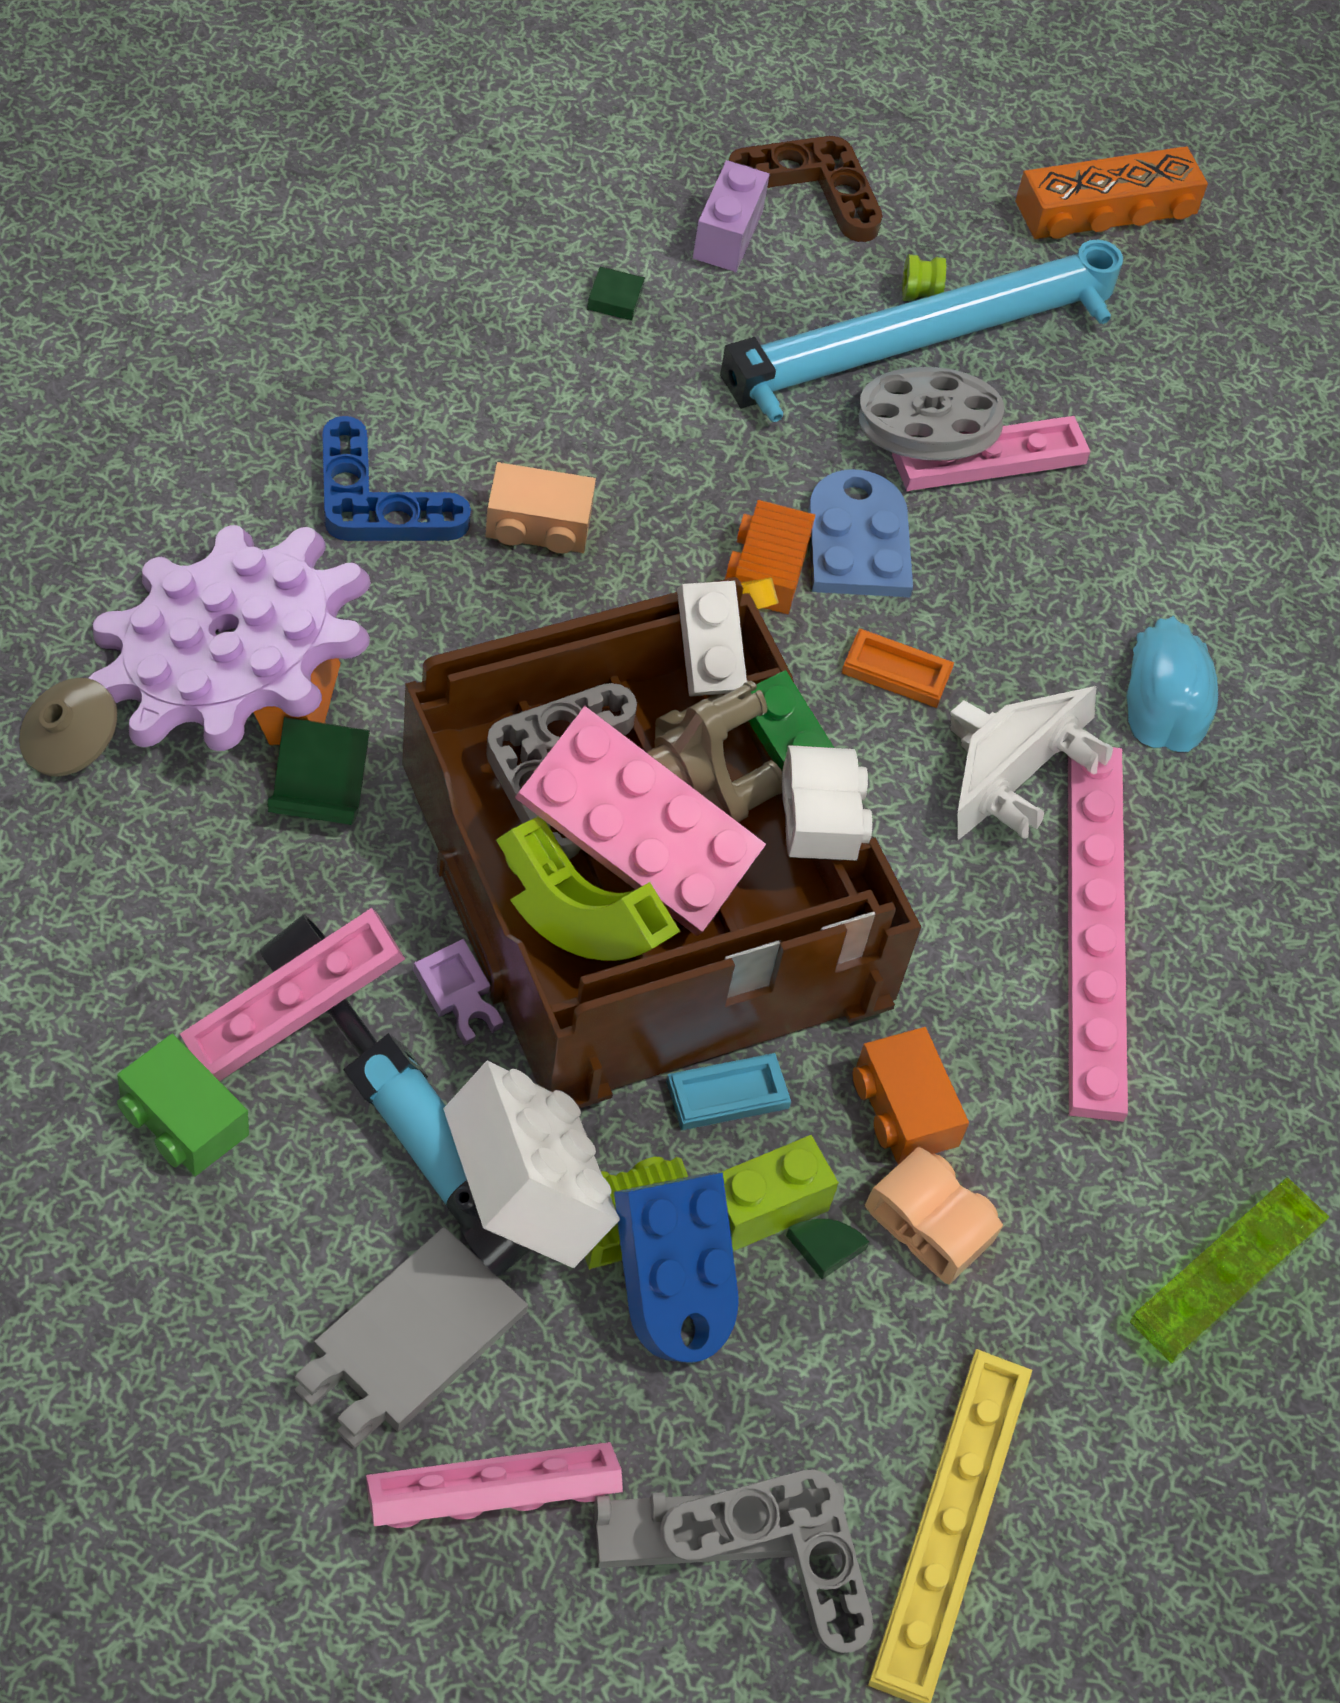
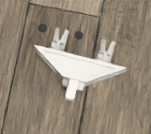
M1097 686L1005 705L999 712H991L990 714L963 700L950 712L951 731L961 738V746L968 752L958 807V840L990 815L996 816L1000 821L1016 831L1020 837L1028 838L1029 825L1038 829L1043 820L1044 811L1035 807L1020 795L1014 793V791L1055 753L1063 751L1093 775L1097 774L1098 762L1106 766L1112 756L1113 747L1102 742L1088 731L1083 730L1095 718Z

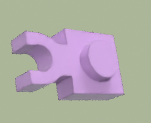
M464 939L414 963L413 972L438 1016L441 1017L453 1011L457 1020L456 1032L464 1046L474 1042L476 1037L468 1024L471 1019H483L488 1024L492 1033L502 1028L503 1020L498 1011L481 999V996L489 992L490 984Z

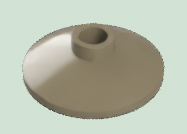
M88 678L68 679L47 689L31 705L21 725L19 743L21 753L26 762L39 773L55 777L76 773L93 763L104 752L116 729L118 714L116 702L112 694L102 684Z

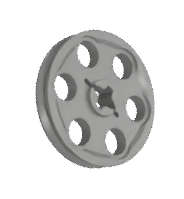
M911 367L880 375L865 386L860 396L859 424L863 433L872 442L892 453L921 460H954L983 452L999 439L1002 433V419L1005 407L1000 394L988 383L975 376L946 368ZM938 389H947V390H950V391H942V390H938ZM892 392H899L904 394H892ZM970 408H981L985 410H974ZM880 415H886V416H891V417H890V418H882V417H878V416H880ZM966 431L971 432L973 434H962L959 432ZM913 435H920V436H924V438L912 437V436H913Z

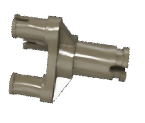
M752 681L743 683V686L724 696L722 694H713L682 712L674 709L657 718L655 722V748L646 752L738 823L748 817L749 810L778 794H783L782 771L773 761L764 763L760 768L733 782L727 770L723 751V740L727 738V732L767 712V703L761 690L751 694L757 688V685Z

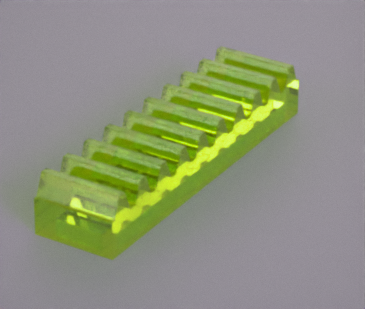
M1286 1177L1141 1306L1133 1315L1130 1323L1171 1364H1175L1202 1336L1209 1333L1247 1295L1254 1292L1292 1254H1295L1307 1241L1311 1240L1323 1227L1329 1216L1296 1184Z

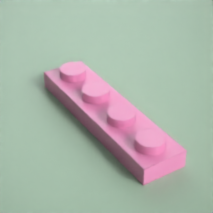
M1075 416L1003 426L999 439L991 447L976 455L961 459L921 460L892 453V457L906 491L1084 465L1087 463L1091 451ZM960 432L962 434H973L971 432Z
M370 908L181 1032L180 1035L189 1051L221 1081L404 961L405 958L380 916L373 908Z
M611 1442L366 1475L368 1500L374 1526L388 1525L394 1528L411 1527L424 1519L446 1516L454 1519H470L479 1516L483 1511L512 1508L519 1511H529L541 1507L544 1503L573 1499L578 1502H593L596 1496L623 1492L622 1469Z

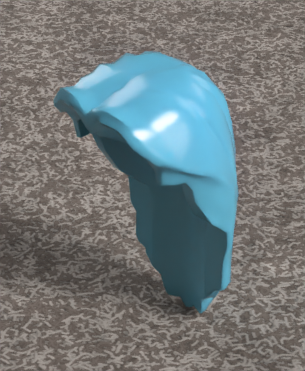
M1173 615L1168 619H1158L1154 627H1148L1144 632H1139L1136 636L1137 644L1133 648L1131 679L1126 696L1128 722L1134 737L1145 745L1152 748L1166 746L1172 751L1189 752L1204 739L1210 724L1214 720L1218 707L1217 675L1214 662L1208 653L1207 644L1203 643L1198 636L1193 635L1189 626L1179 622Z

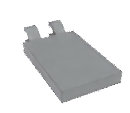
M443 1227L314 1341V1352L321 1358L312 1360L296 1374L295 1380L300 1384L295 1388V1392L310 1407H313L342 1379L353 1388L363 1399L354 1402L338 1417V1422L342 1426L337 1430V1433L355 1449L384 1421L389 1423L397 1432L405 1427L527 1313L528 1304L498 1276L493 1274L447 1228Z

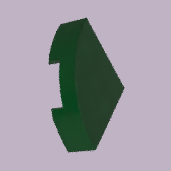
M832 1219L801 1221L789 1227L786 1234L787 1238L821 1279H824L867 1250L869 1240L859 1231L845 1223Z

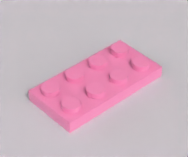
M586 706L583 707L515 796V799L635 890L650 882L671 917L696 936L704 931L766 845V843Z

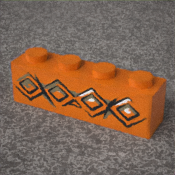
M1188 146L1025 170L1015 202L1034 239L1046 237L1060 239L1078 232L1091 230L1103 232L1116 226L1129 224L1142 226L1155 220L1188 218L1198 213L1208 183Z

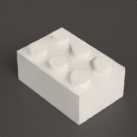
M486 1061L443 1108L484 1229L575 1268L620 1220L610 1196L612 1192L611 1187L602 1176L594 1156L596 1149L587 1137L580 1120V1108L566 1093L559 1090L551 1092L534 1084L527 1075L517 1069L508 1071Z

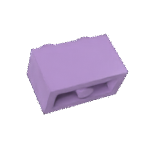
M726 160L698 221L693 259L737 272L763 213L770 173Z

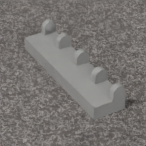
M841 1482L835 1483L844 1507L843 1485ZM779 1486L773 1487V1490L770 1491L779 1506L780 1527L789 1523L783 1511L794 1508H807L810 1517L817 1514L816 1504L825 1500L822 1489H803L801 1494L786 1499H779ZM714 1489L711 1495L726 1491V1489ZM660 1492L651 1493L650 1498L610 1500L609 1495L595 1497L593 1513L598 1568L793 1557L788 1535L700 1560H682L670 1554L661 1541L660 1526L663 1517L670 1508L680 1503L709 1495L665 1497V1493ZM745 1496L739 1499L733 1509V1520L736 1527L742 1532L751 1534L759 1531L765 1524L767 1518L766 1509L758 1498ZM720 1503L710 1505L711 1510L716 1516L714 1519L694 1522L689 1512L681 1515L683 1520L682 1526L673 1530L675 1540L686 1541L690 1550L698 1547L697 1537L699 1535L719 1530V1543L729 1541V1537L720 1522ZM826 1541L817 1544L811 1550L810 1556L841 1553L839 1548L833 1543Z

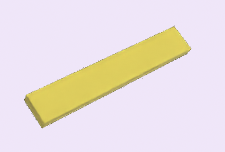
M976 1349L868 1686L911 1703H931L1032 1374L1031 1369Z

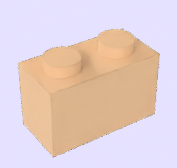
M497 462L487 509L485 537L497 539L506 545H519L523 543L547 547L556 553H568L571 551L584 553L596 478Z

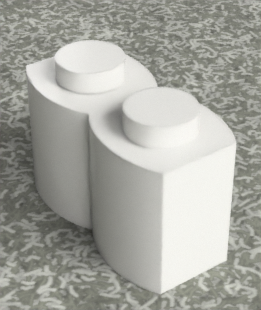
M788 745L782 771V792L786 813V843L789 857L857 860L861 843L870 842L872 812L870 809H863L862 800H865L867 794L868 773L866 767H858L855 749Z

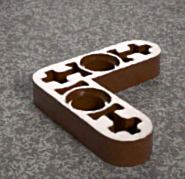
M822 136L736 149L730 154L728 159L730 162L770 173L767 188L818 181L844 236L857 242H867L878 236L883 217L881 208L852 146L843 138ZM833 159H837V160L839 159V163H838V168H837V169H834V168H835V162H834ZM782 160H792L797 162L800 167L787 168L779 162ZM847 185L854 188L857 192L854 194H844L835 187ZM855 208H858L859 218H854Z

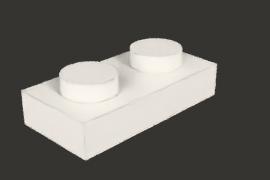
M735 581L682 584L677 588L689 696L726 694L743 686L747 679Z

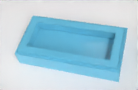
M775 1053L668 1074L666 1080L681 1131L789 1109L791 1104Z

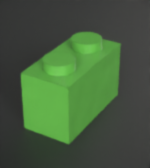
M173 1033L117 1074L120 1099L117 1100V1104L122 1114L134 1127L140 1128L145 1124L157 1137L154 1141L158 1151L173 1167L183 1164L196 1177L249 1136L248 1110Z

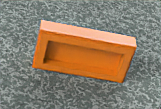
M859 628L841 673L937 708L955 662Z

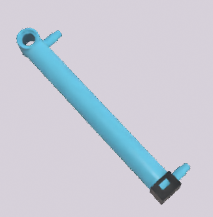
M1089 240L1081 245L1078 253L1075 255L763 345L759 344L756 337L727 344L724 349L720 376L740 409L758 404L770 421L777 422L783 417V411L773 391L1078 301L1083 303L1090 315L1095 317L1098 323L1105 324L1110 320L1111 314L1104 301L1109 299L1114 291L1123 264V255L1114 244L1108 241Z

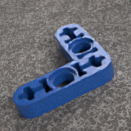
M349 416L335 417L325 424L322 433L324 523L326 530L331 536L345 541H450L459 539L467 533L470 526L471 508L469 502L456 493L369 492L368 437L365 425L360 420ZM342 435L350 437V454H340V436ZM347 472L356 475L359 481L353 485L345 486L336 483L333 478L339 473ZM369 511H375V522H369ZM401 511L408 514L411 519L405 524L397 525L388 522L384 517L390 512ZM421 511H426L427 522H420ZM342 512H352L353 521H343ZM442 512H452L454 521H444Z

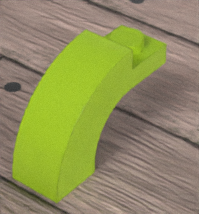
M539 816L511 829L496 839L505 854L508 866L518 875L526 889L510 899L523 918L539 934L558 947L589 959L622 960L641 955L680 932L650 882L631 892L613 893L599 889L586 881L575 870L546 821Z

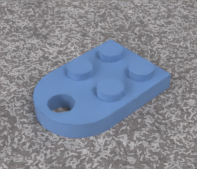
M842 470L823 478L814 488L808 508L809 513L816 514L809 542L812 592L911 597L913 579L908 511L906 501L899 489L886 478L865 470ZM850 487H858L866 491L869 497L862 500L853 499L844 490Z

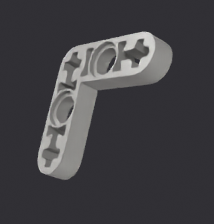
M613 683L602 684L503 718L492 725L487 737V759L522 824L538 815L515 799V796L521 790L520 786L531 777L560 739V737L553 735L547 729L548 724L555 720H566L572 723L583 707L586 706L625 736L634 726L637 707L635 695L628 688ZM609 706L613 712L621 711V714L614 717L610 711L602 712V707ZM510 740L513 746L521 745L520 759L522 764L517 766L518 758L510 746L502 747L503 741ZM552 832L568 859L579 853L581 850L579 846L568 838H561L559 833Z
M816 1469L796 1471L683 1502L670 1508L665 1514L660 1526L661 1541L670 1554L682 1560H700L788 1535L812 1629L817 1640L830 1650L850 1653L862 1648L870 1639L873 1630V1617L839 1490L834 1480L826 1473ZM808 1480L812 1489L823 1490L825 1500L816 1504V1515L810 1517L807 1508H794L783 1511L789 1523L785 1526H779V1506L770 1492L771 1488L780 1487L779 1499H786L801 1494L803 1490L801 1482ZM745 1496L758 1498L766 1509L767 1518L765 1524L759 1531L751 1534L742 1532L736 1527L733 1520L734 1506L739 1499ZM720 1503V1522L729 1537V1541L719 1543V1530L699 1535L697 1537L698 1547L690 1550L686 1541L675 1540L673 1530L682 1526L683 1520L681 1515L689 1512L694 1522L714 1519L716 1516L711 1510L710 1505ZM826 1541L833 1543L839 1548L842 1555L841 1569L836 1576L830 1579L817 1577L809 1565L811 1550L817 1544ZM849 1582L851 1594L838 1595L844 1612L856 1614L858 1624L849 1628L850 1639L844 1642L841 1634L829 1632L827 1629V1622L836 1618L833 1599L826 1597L819 1602L817 1590L837 1589Z

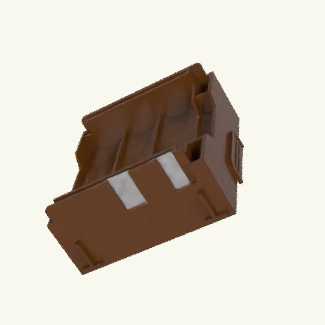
M736 577L716 581H735L747 681L758 684L784 670L788 672L793 680V676L750 593L743 594V587ZM677 592L431 656L423 663L422 682L417 683L413 681L405 683L402 765L439 851L437 856V873L439 877L442 876L479 966L490 984V999L493 1005L501 1003L502 1000L538 1086L551 1092L555 1090L562 1091L570 1096L579 1108L611 1099L613 1097L611 1090L840 1017L846 1016L848 1022L851 1023L894 1009V1000L897 999L921 930V925L876 837L871 836L869 843H861L857 860L789 857L786 843V813L783 804V794H778L749 810L748 817L739 822V824L766 843V845L707 927L698 936L673 919L680 932L641 955L622 960L589 959L575 955L551 943L523 918L510 899L526 889L518 875L508 866L505 854L496 839L521 825L522 822L488 762L486 748L489 729L494 723L503 718L602 684L613 683L628 688L635 695L637 701L634 726L625 737L645 752L655 748V722L657 718L674 709L682 712L710 697V695L689 696ZM609 706L602 707V712L610 711L614 717L621 714V711L613 712ZM555 720L548 724L547 729L553 735L561 737L571 723L566 720ZM748 721L727 732L728 736L723 740V751L732 782L760 768L764 763L772 761ZM510 740L503 741L502 747L510 746L518 758L517 766L522 764L520 759L521 745L513 746ZM550 825V830L552 832L559 833L561 838H567ZM583 849L576 856L569 859L575 870L586 881L599 889L613 893H626L635 890Z

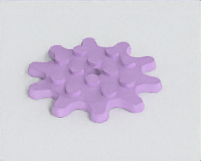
M227 526L217 534L213 551L199 562L189 566H179L165 557H156L149 560L143 566L142 583L150 593L145 600L130 610L105 612L94 620L93 638L95 643L101 648L120 650L121 654L114 662L96 671L88 679L102 684L112 694L116 703L127 699L141 702L138 709L129 719V736L137 746H153L163 740L177 725L185 722H196L204 727V741L211 750L225 751L231 749L243 738L245 722L256 710L266 706H276L293 717L306 716L314 712L322 701V694L318 687L311 682L313 670L320 663L328 659L353 658L367 649L370 643L367 630L355 621L336 618L338 611L343 605L359 598L369 589L371 582L367 572L355 563H345L327 570H315L316 561L323 555L326 544L323 537L310 527L299 528L293 531L278 546L261 550L258 547H254L251 535L240 526ZM236 628L234 632H224L226 630Z

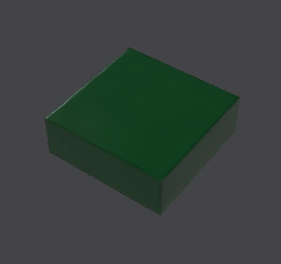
M600 266L588 298L587 310L633 321L644 288L645 277Z

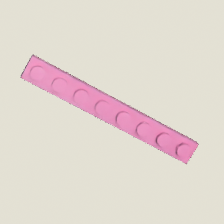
M1113 747L1112 756L1106 766L1098 762L1097 774L1094 775L1068 756L1069 1116L1124 1122L1128 1115L1123 768L1122 748Z

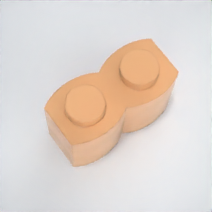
M919 1146L873 1187L865 1204L869 1213L897 1240L906 1244L909 1250L948 1285L994 1243L1003 1227L1002 1222L998 1218L997 1210L989 1199L962 1187L956 1179L954 1169L947 1160L937 1154H931Z

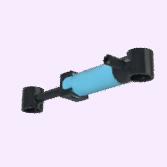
M303 914L260 948L259 951L274 972L325 939L326 936L309 917ZM344 999L327 1010L359 1055L357 1059L343 1070L362 1097L375 1106L462 1227V1234L472 1250L485 1266L499 1277L528 1254L531 1249L483 1228L443 1110L446 1105L427 1081L428 1075L409 1049L389 1033L377 1042L347 999Z

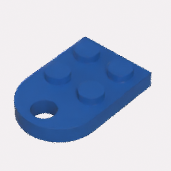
M704 1173L615 1191L614 1198L616 1212L620 1219L618 1221L629 1313L638 1339L653 1355L668 1361L699 1362L711 1357L729 1338L736 1322L739 1303L723 1173ZM690 1316L695 1325V1335L692 1342L686 1346L681 1337V1327L685 1318Z

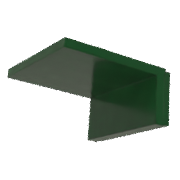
M284 717L274 792L268 798V812L352 825L359 812L370 730Z

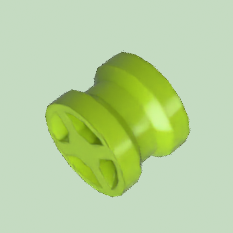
M907 254L902 278L903 301H914L918 297L926 298L943 293L946 282V259L934 257L931 261H923L918 255Z

